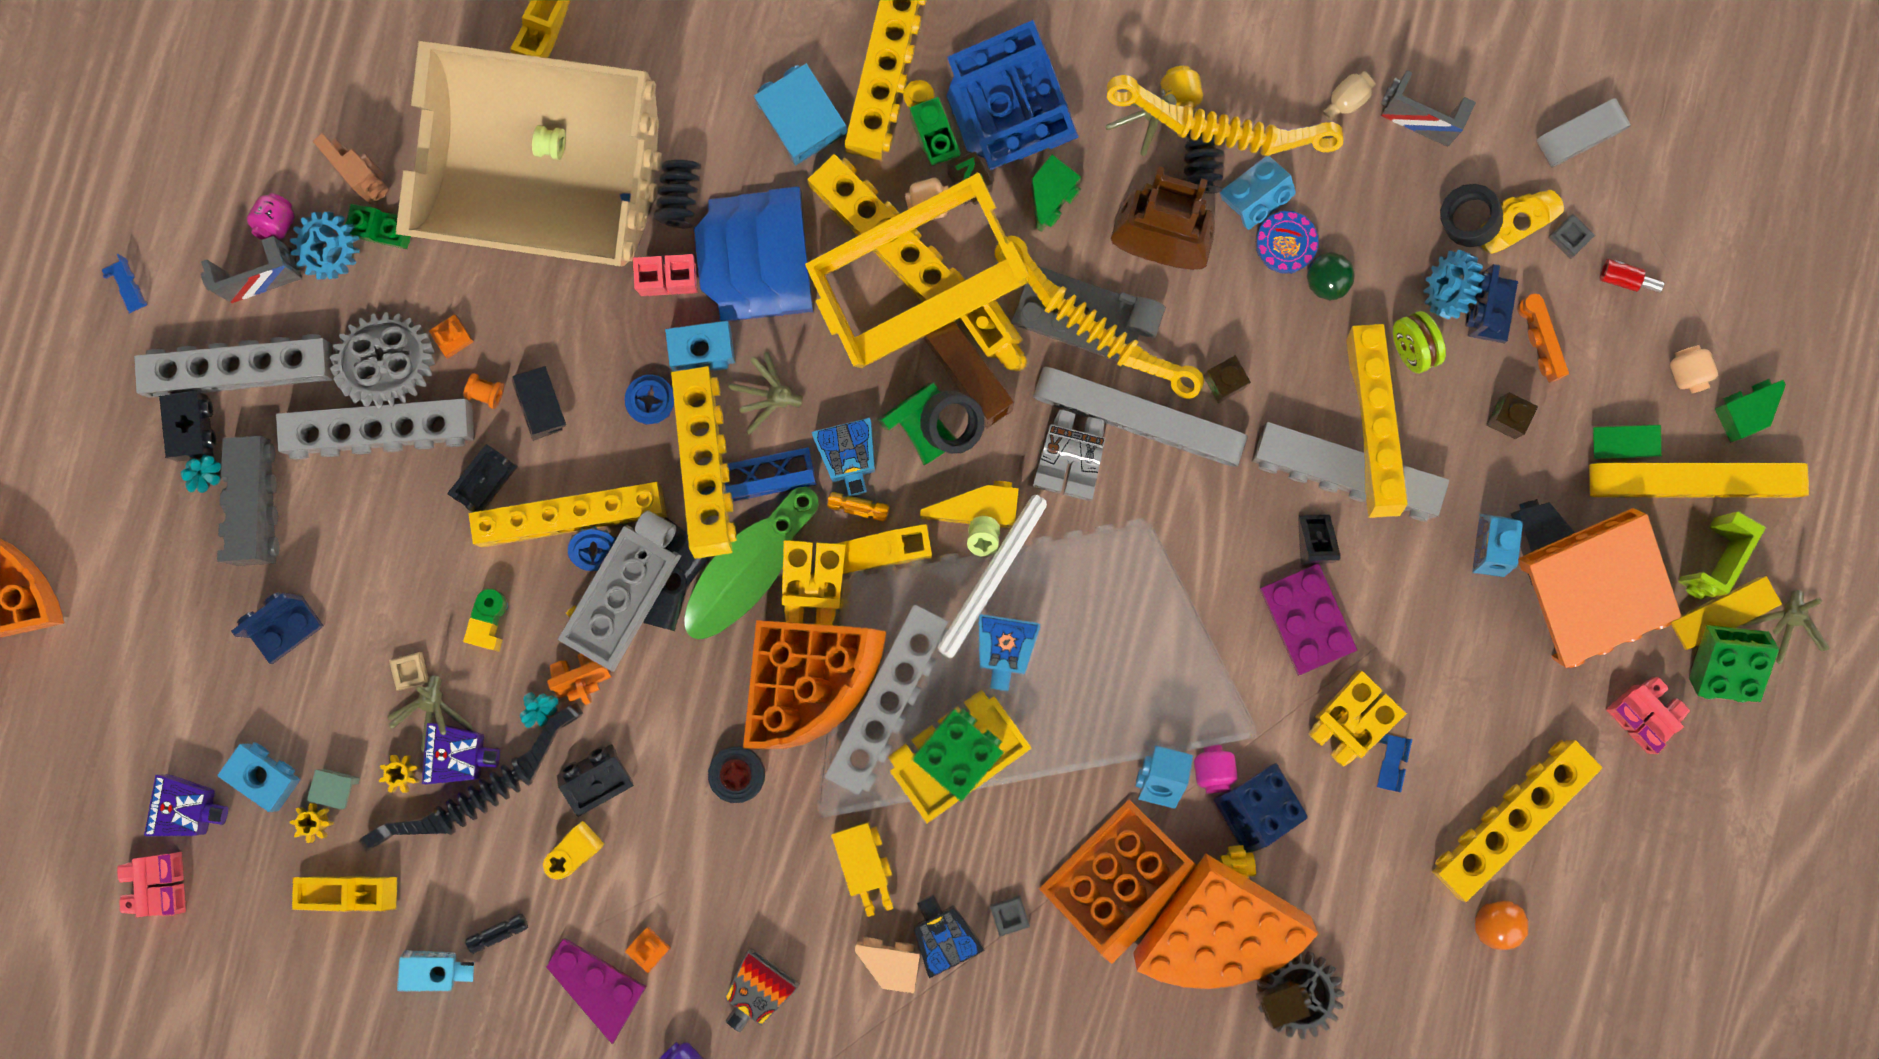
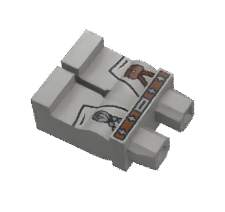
M1059 410L1054 424H1050L1032 487L1060 494L1067 465L1071 464L1063 495L1091 502L1106 439L1103 437L1104 420L1088 417L1084 432L1072 430L1076 414Z

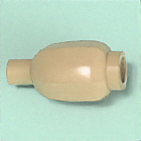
M1365 71L1359 75H1349L1333 91L1332 104L1323 111L1324 115L1331 121L1339 113L1348 114L1357 110L1371 97V89L1376 85L1374 80Z

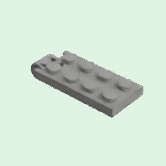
M645 511L636 523L635 531L628 525L624 526L558 640L614 672L681 557L678 553H672L665 549L675 535L676 526L651 511ZM646 552V558L642 559V554Z

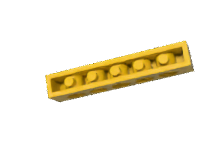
M926 0L879 1L845 140L846 153L882 161L884 151L890 152L893 134L889 133L891 122L897 123L900 112V104H896L898 92L904 93L907 75L903 74L905 64H911L915 46L910 45L912 35H918L922 16L917 14L919 6H925ZM901 1L907 2L910 5L905 11H899L894 8L895 4ZM894 30L900 31L903 34L901 39L895 41L890 40L887 35ZM884 60H892L896 63V66L891 70H884L880 67V64ZM878 89H885L889 92V95L882 100L872 96ZM871 118H877L882 122L881 126L877 129H869L865 124Z
M833 154L807 179L808 184L857 236L900 214L890 202L887 201L884 204L876 196L878 194L877 189L867 179L862 182L855 175L857 170L848 159L844 157L840 160ZM849 184L854 188V191L849 196H841L837 193L838 188L841 185ZM864 206H871L876 210L875 214L870 218L861 217L859 211ZM915 228L873 250V252L924 302L965 281V279L954 267L949 270L941 262L943 256L932 245L927 248L919 240L922 236ZM912 249L918 252L919 257L914 262H906L903 260L902 254L906 250ZM934 271L941 276V279L938 283L931 285L926 283L923 277L926 273Z
M709 367L671 372L689 548L695 559L733 553L732 542L737 541L735 524L734 522L729 523L728 512H733V501L731 493H726L725 483L730 482L728 464H723L722 453H727L724 434L719 435L718 425L724 424L721 405L716 406L715 396H720L718 377H712ZM698 400L705 401L700 407H692L693 403ZM703 428L709 429L705 435L695 436L698 430ZM702 458H712L708 464L698 465ZM708 486L715 487L711 494H701L704 488ZM718 516V520L714 524H704L708 517Z
M658 482L468 513L473 545L479 547L580 531L581 527L587 530L591 529L594 525L596 528L637 522L645 511H651L659 517H667L663 489Z
M1560 740L1555 743L1548 751L1550 756L1542 764L1540 762L1534 764L1526 772L1525 775L1528 778L1520 786L1515 784L1510 787L1503 795L1505 800L1497 808L1495 806L1489 808L1481 816L1480 819L1483 822L1475 830L1470 828L1464 832L1458 839L1460 844L1452 852L1448 850L1436 860L1435 864L1437 867L1432 873L1458 900L1467 902L1603 769L1576 740H1566L1565 742ZM1558 765L1563 766L1566 772L1565 778L1561 782H1558L1554 777V770ZM1536 787H1539L1543 792V799L1539 804H1535L1531 799V793ZM1517 809L1521 819L1519 824L1513 827L1509 823L1508 817L1512 810ZM1494 831L1498 836V843L1494 848L1489 849L1486 845V836ZM1468 854H1472L1476 860L1474 868L1470 871H1466L1463 867V859Z

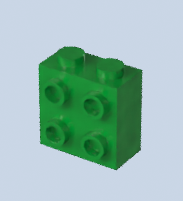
M1706 625L1689 680L1697 696L1706 699H1732L1742 703L1747 701L1761 702L1779 652V647L1769 631Z
M953 708L913 754L911 759L962 802L1004 752L999 748L1002 743L1000 739L988 729L984 734L974 726L977 720L965 709L958 713Z

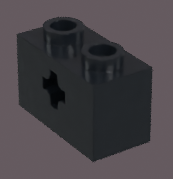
M198 391L159 396L165 458L179 462L193 458L201 459L203 455L214 457L213 448H216L217 439L214 430L211 429L210 417L213 416V405L208 396Z

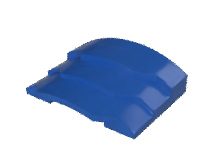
M1033 20L947 57L954 77L946 96L966 149L969 153L976 151L978 156L985 158L990 170L1014 160L1023 159L1046 148H1055L1079 137L1057 76Z
M800 186L771 189L769 192L743 194L736 197L708 199L709 213L694 228L700 289L718 304L720 321L814 312L811 282L805 266L807 254Z

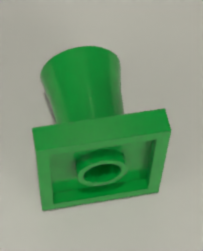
M927 383L877 419L885 430H890L900 423L914 445L923 465L930 463L945 453V451L933 447L924 438L920 428L921 413L925 404L934 395L940 393L934 383ZM938 418V434L948 441L957 439Z

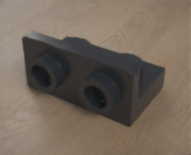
M613 744L593 750L586 759L578 763L573 762L566 765L557 775L558 788L577 817L634 786L633 780L617 757Z

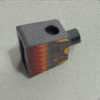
M750 949L745 955L725 997V1000L734 1006L725 1022L738 1032L743 1030L750 1018L759 1025H762L797 990L800 983L756 951Z

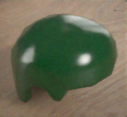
M1333 252L1316 257L1310 264L1307 272L1310 290L1318 298L1329 301L1344 297L1353 286L1355 271L1351 262L1342 254Z

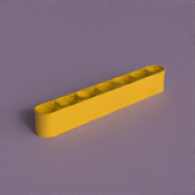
M1596 463L1589 465L1590 497L1809 496L1808 464Z

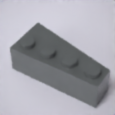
M263 436L223 438L221 478L224 482H227V488H224L220 493V506L226 515L224 522L219 523L218 536L224 539V550L217 551V562L235 566L276 564V556L279 555L280 551L279 540L275 537L274 525L278 523V510L273 505V493H276L277 481L275 475L272 474V462L275 461L276 453L271 440Z

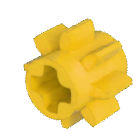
M390 755L391 763L379 766L384 770V777H381L379 782H386L390 785L388 792H395L397 787L400 786V790L403 793L409 792L408 784L419 783V779L415 777V771L420 766H413L409 763L411 760L410 755H405L401 762L397 755ZM402 768L401 773L405 775L404 779H398V775L394 773L395 769Z
M310 803L308 811L303 807L296 808V812L299 815L296 820L290 821V824L295 825L297 830L294 837L304 835L306 836L307 843L315 841V834L321 839L328 837L325 830L327 826L334 824V822L328 821L326 815L329 812L328 808L317 810V803ZM307 820L316 821V827L307 825Z
M1243 845L1229 846L1227 855L1220 856L1221 863L1249 879V877L1256 876L1253 852L1246 853Z

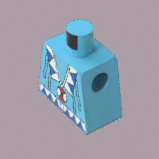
M405 950L399 958L397 991H451L454 987V981L473 982L474 962H456V953ZM436 966L444 968L445 975H436L433 968Z

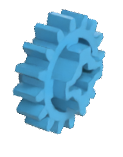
M321 212L311 213V218H301L303 227L295 226L293 228L298 234V238L290 239L291 243L297 245V249L293 250L291 255H299L300 260L296 265L297 267L307 266L306 275L316 274V278L319 280L326 279L327 277L329 279H337L339 274L349 273L346 265H355L357 263L352 258V253H360V249L353 247V242L358 241L359 236L350 235L354 226L352 224L343 225L345 217H334L333 212H324L323 215Z
M1457 250V252L1448 251L1447 258L1439 257L1440 265L1438 267H1431L1433 273L1431 277L1426 278L1430 285L1424 290V293L1429 295L1425 304L1431 306L1430 312L1449 320L1451 317L1458 319L1460 312L1466 314L1469 312V303L1476 304L1477 300L1474 296L1482 292V288L1478 284L1484 280V276L1479 274L1483 265L1477 263L1478 258L1462 250Z

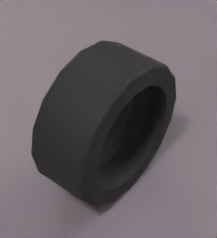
M1466 184L1452 190L1444 199L1440 209V220L1448 237L1457 245L1478 247L1490 242L1499 233L1503 224V210L1496 194L1487 186ZM1472 200H1480L1488 204L1490 218L1483 227L1475 231H1462L1455 226L1453 215L1460 205Z
M942 391L934 395L925 404L920 419V428L924 438L933 447L949 454L963 453L972 449L980 440L985 424V417L981 406L974 398L957 391ZM950 404L962 405L968 413V424L964 433L955 440L948 441L943 439L937 432V419L940 412Z

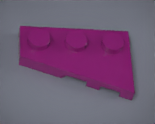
M566 938L562 939L546 967L611 1044L617 1039L647 987Z

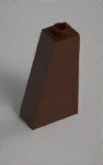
M954 321L923 337L961 393L974 398L981 406L985 417L984 426L986 429L1013 411L1014 401Z

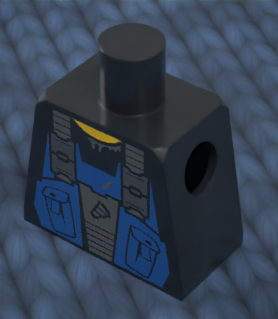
M934 895L917 903L925 920L915 924L914 931L929 979L984 951L982 943L954 905L942 911Z

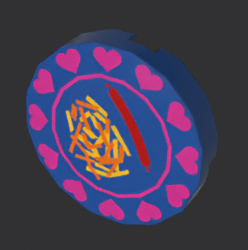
M1280 211L1269 216L1261 224L1256 235V251L1258 256H1260L1269 269L1278 273H1295L1300 271L1314 259L1318 249V233L1314 224L1306 216L1294 211Z

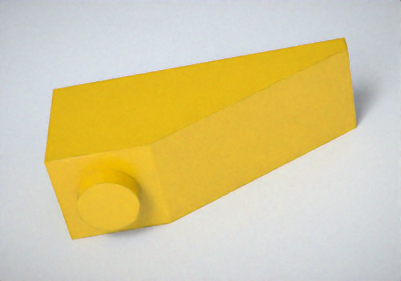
M994 481L993 486L986 485L921 509L920 519L970 524L976 517L988 516L995 519L1001 528H1012L1016 519L1019 488H1012V482Z

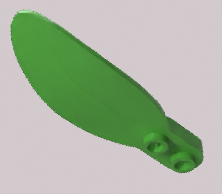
M798 487L792 490L767 519L756 522L737 534V541L732 542L733 553L716 555L700 576L687 604L685 629L689 636L695 639H705L722 632L745 615L763 597L783 568L784 540L792 541L817 511L818 497L813 490L807 487ZM800 497H805L809 504L802 508L797 505V500ZM779 521H785L788 524V529L779 531L776 524Z

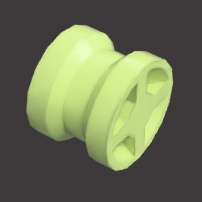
M537 125L532 139L533 155L536 157L550 155L552 159L561 160L566 143L565 130L561 128L548 130L546 126Z
M979 516L974 518L968 528L967 547L975 555L990 556L999 547L1000 525L992 517Z

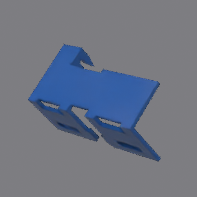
M117 254L119 262L102 269L103 277L107 279L114 276L128 312L132 313L148 304L140 292V287L133 281L135 276L127 264V258Z
M1386 734L1379 740V743L1386 744L1387 747L1377 787L1401 792L1406 769L1399 770L1400 760L1408 762L1412 739Z

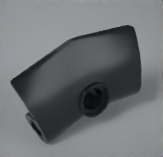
M665 517V520L676 526L675 535L665 549L681 555L671 573L680 575L681 585L676 590H669L665 583L643 623L675 631L689 584L710 557L695 559L689 548L688 533ZM643 553L641 558L645 559L647 553Z

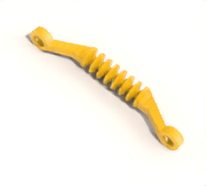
M1128 75L1115 76L1107 83V98L1110 103L1116 106H1128L1135 103L1148 113H1151L1156 119L1158 118L1162 123H1166L1169 128L1177 132V135L1182 138L1186 137L1190 130L1191 139L1197 140L1202 132L1203 142H1210L1214 135V143L1219 146L1226 137L1225 143L1227 148H1233L1237 141L1239 150H1245L1249 144V151L1251 153H1256L1260 148L1263 156H1269L1276 152L1279 153L1310 143L1320 152H1332L1339 149L1344 142L1342 127L1334 122H1325L1290 131L1280 130L1275 125L1270 124L1264 131L1262 122H1257L1252 129V121L1246 119L1240 127L1239 117H1233L1229 123L1228 115L1221 114L1217 121L1216 112L1210 111L1205 119V112L1201 108L1195 112L1193 117V108L1191 106L1169 105L1163 99L1161 100L1148 90L1146 91V89L1138 84L1137 80ZM1119 89H1127V90H1129V91L1124 92V93H1122V92H1117V90H1119ZM1324 136H1333L1332 138H1329V139H1323V138H1322V137H1324Z
M1017 236L1006 237L1009 243L1013 241L1030 275L1027 278L1029 285L1033 287L1032 289L1035 294L1042 300L1041 302L1046 308L1045 312L1049 314L1057 308L1059 310L1056 317L1057 321L1068 316L1069 319L1066 325L1068 329L1076 323L1079 324L1076 335L1080 336L1085 331H1088L1087 343H1091L1098 338V351L1108 346L1110 347L1107 354L1108 358H1111L1116 353L1120 355L1117 362L1118 366L1121 367L1123 364L1152 375L1155 374V376L1161 378L1163 376L1164 379L1171 381L1173 391L1181 398L1191 399L1199 394L1204 386V377L1197 368L1188 365L1179 366L1149 355L1148 352L1137 345L1139 341L1136 339L1129 344H1125L1128 333L1124 332L1116 337V324L1106 330L1104 327L1107 318L1103 317L1098 322L1094 321L1097 313L1095 309L1086 315L1084 313L1087 305L1086 302L1075 307L1074 304L1077 298L1075 294L1067 300L1064 299L1067 288L1064 286L1059 288L1047 279L1028 254L1025 242ZM999 243L995 248V257L998 263L1006 260ZM1181 377L1190 378L1194 382V387L1184 386L1181 382Z

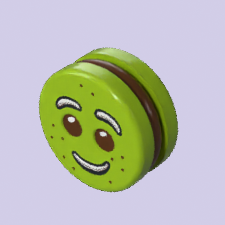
M1417 311L1394 323L1393 339L1395 347L1404 364L1412 372L1420 374L1433 366L1441 365L1445 361L1446 347L1443 336L1435 321L1427 313Z

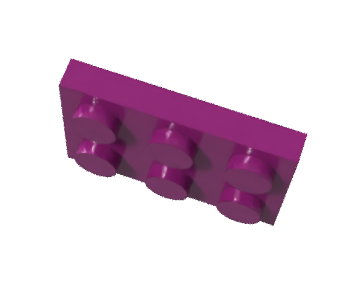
M1319 564L1260 588L1298 676L1358 651Z

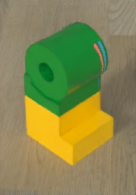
M486 589L478 594L463 642L500 651L503 640L496 638L495 634L500 617L505 614L508 608L507 599L502 593L494 589Z

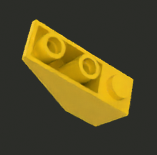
M926 524L836 543L846 545L843 574L932 558Z

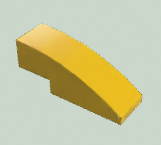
M530 0L522 16V27L510 48L511 53L549 58L564 21L570 0Z
M1767 576L1758 577L1736 588L1729 594L1720 595L1682 615L1681 618L1672 621L1671 625L1684 649L1688 650L1701 643L1706 625L1736 628L1782 605Z
M293 877L292 910L387 911L396 909L397 877Z

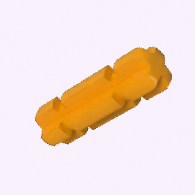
M831 492L827 502L829 509L837 511L843 509L845 513L866 518L872 516L874 520L879 521L887 519L889 512L887 504L879 502L872 504L873 501L849 495L843 497L844 494Z

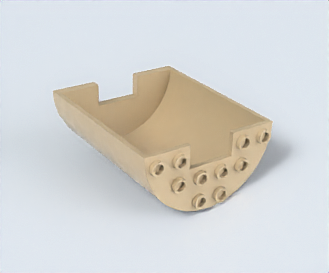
M419 41L411 106L422 109L415 170L414 172L403 170L396 234L615 266L626 265L634 258V253L637 250L646 226L650 202H655L657 197V184L654 183L655 171L660 169L662 157L661 152H657L659 120L657 117L655 81H651V78L645 71ZM537 125L546 126L548 130H554L555 128L565 130L566 143L561 160L552 159L550 155H544L543 157L533 155L532 139ZM631 193L630 202L621 201L620 194Z

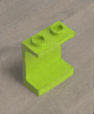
M1738 511L1714 517L1709 529L1730 540L1727 548L1711 576L1701 572L1681 576L1678 582L1687 587L1685 589L1687 593L1699 599L1729 594L1766 527Z

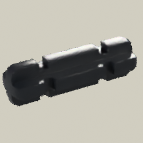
M518 914L509 918L508 922L505 920L481 931V934L477 933L466 938L465 942L471 954L477 953L485 949V946L490 947L513 936L512 933L516 935L527 930L526 918L523 914Z

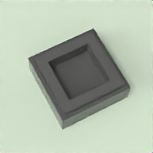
M1572 214L1548 238L1572 259L1595 235Z
M1020 895L990 905L1000 937L1030 927Z

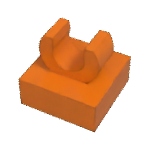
M455 314L429 330V333L446 358H450L474 342Z
M646 927L625 952L649 973L671 947L651 928Z

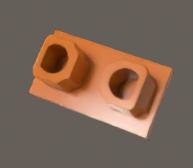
M581 653L578 655L581 667L571 670L566 660L551 664V679L547 680L549 689L555 692L558 699L568 696L570 702L581 698L584 705L592 703L590 694L600 690L598 683L612 678L607 668Z

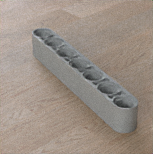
M1050 367L1042 368L1033 394V398L1046 404L1087 418L1093 417L1104 420L1105 424L1232 467H1238L1248 439L1247 435L1236 430Z

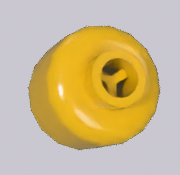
M1173 67L1161 79L1162 98L1168 94L1174 95L1177 101L1176 106L1184 107L1188 105L1194 111L1195 107L1202 102L1203 91L1200 76L1196 71L1191 70L1190 67Z

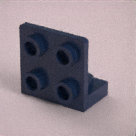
M1493 264L1481 274L1484 276V280L1479 282L1478 286L1482 288V292L1474 296L1477 302L1473 304V309L1469 308L1465 326L1469 327L1468 337L1505 344L1508 342L1518 281L1498 277L1500 265Z
M277 592L263 601L264 607L256 613L252 611L238 619L236 622L238 626L231 630L235 637L251 638L268 663L274 664L323 628L324 625L303 596L288 593L280 594Z
M1276 763L1268 766L1242 785L1221 793L1213 799L1238 844L1243 845L1246 853L1268 847L1308 818Z

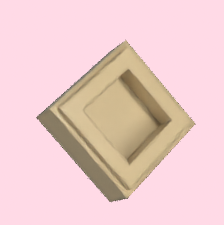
M422 652L389 660L396 691L428 683L429 677Z

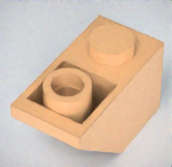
M864 937L863 942L856 943V954L882 989L914 993L920 951L914 950V944L895 942V947L882 945L883 940L869 937Z

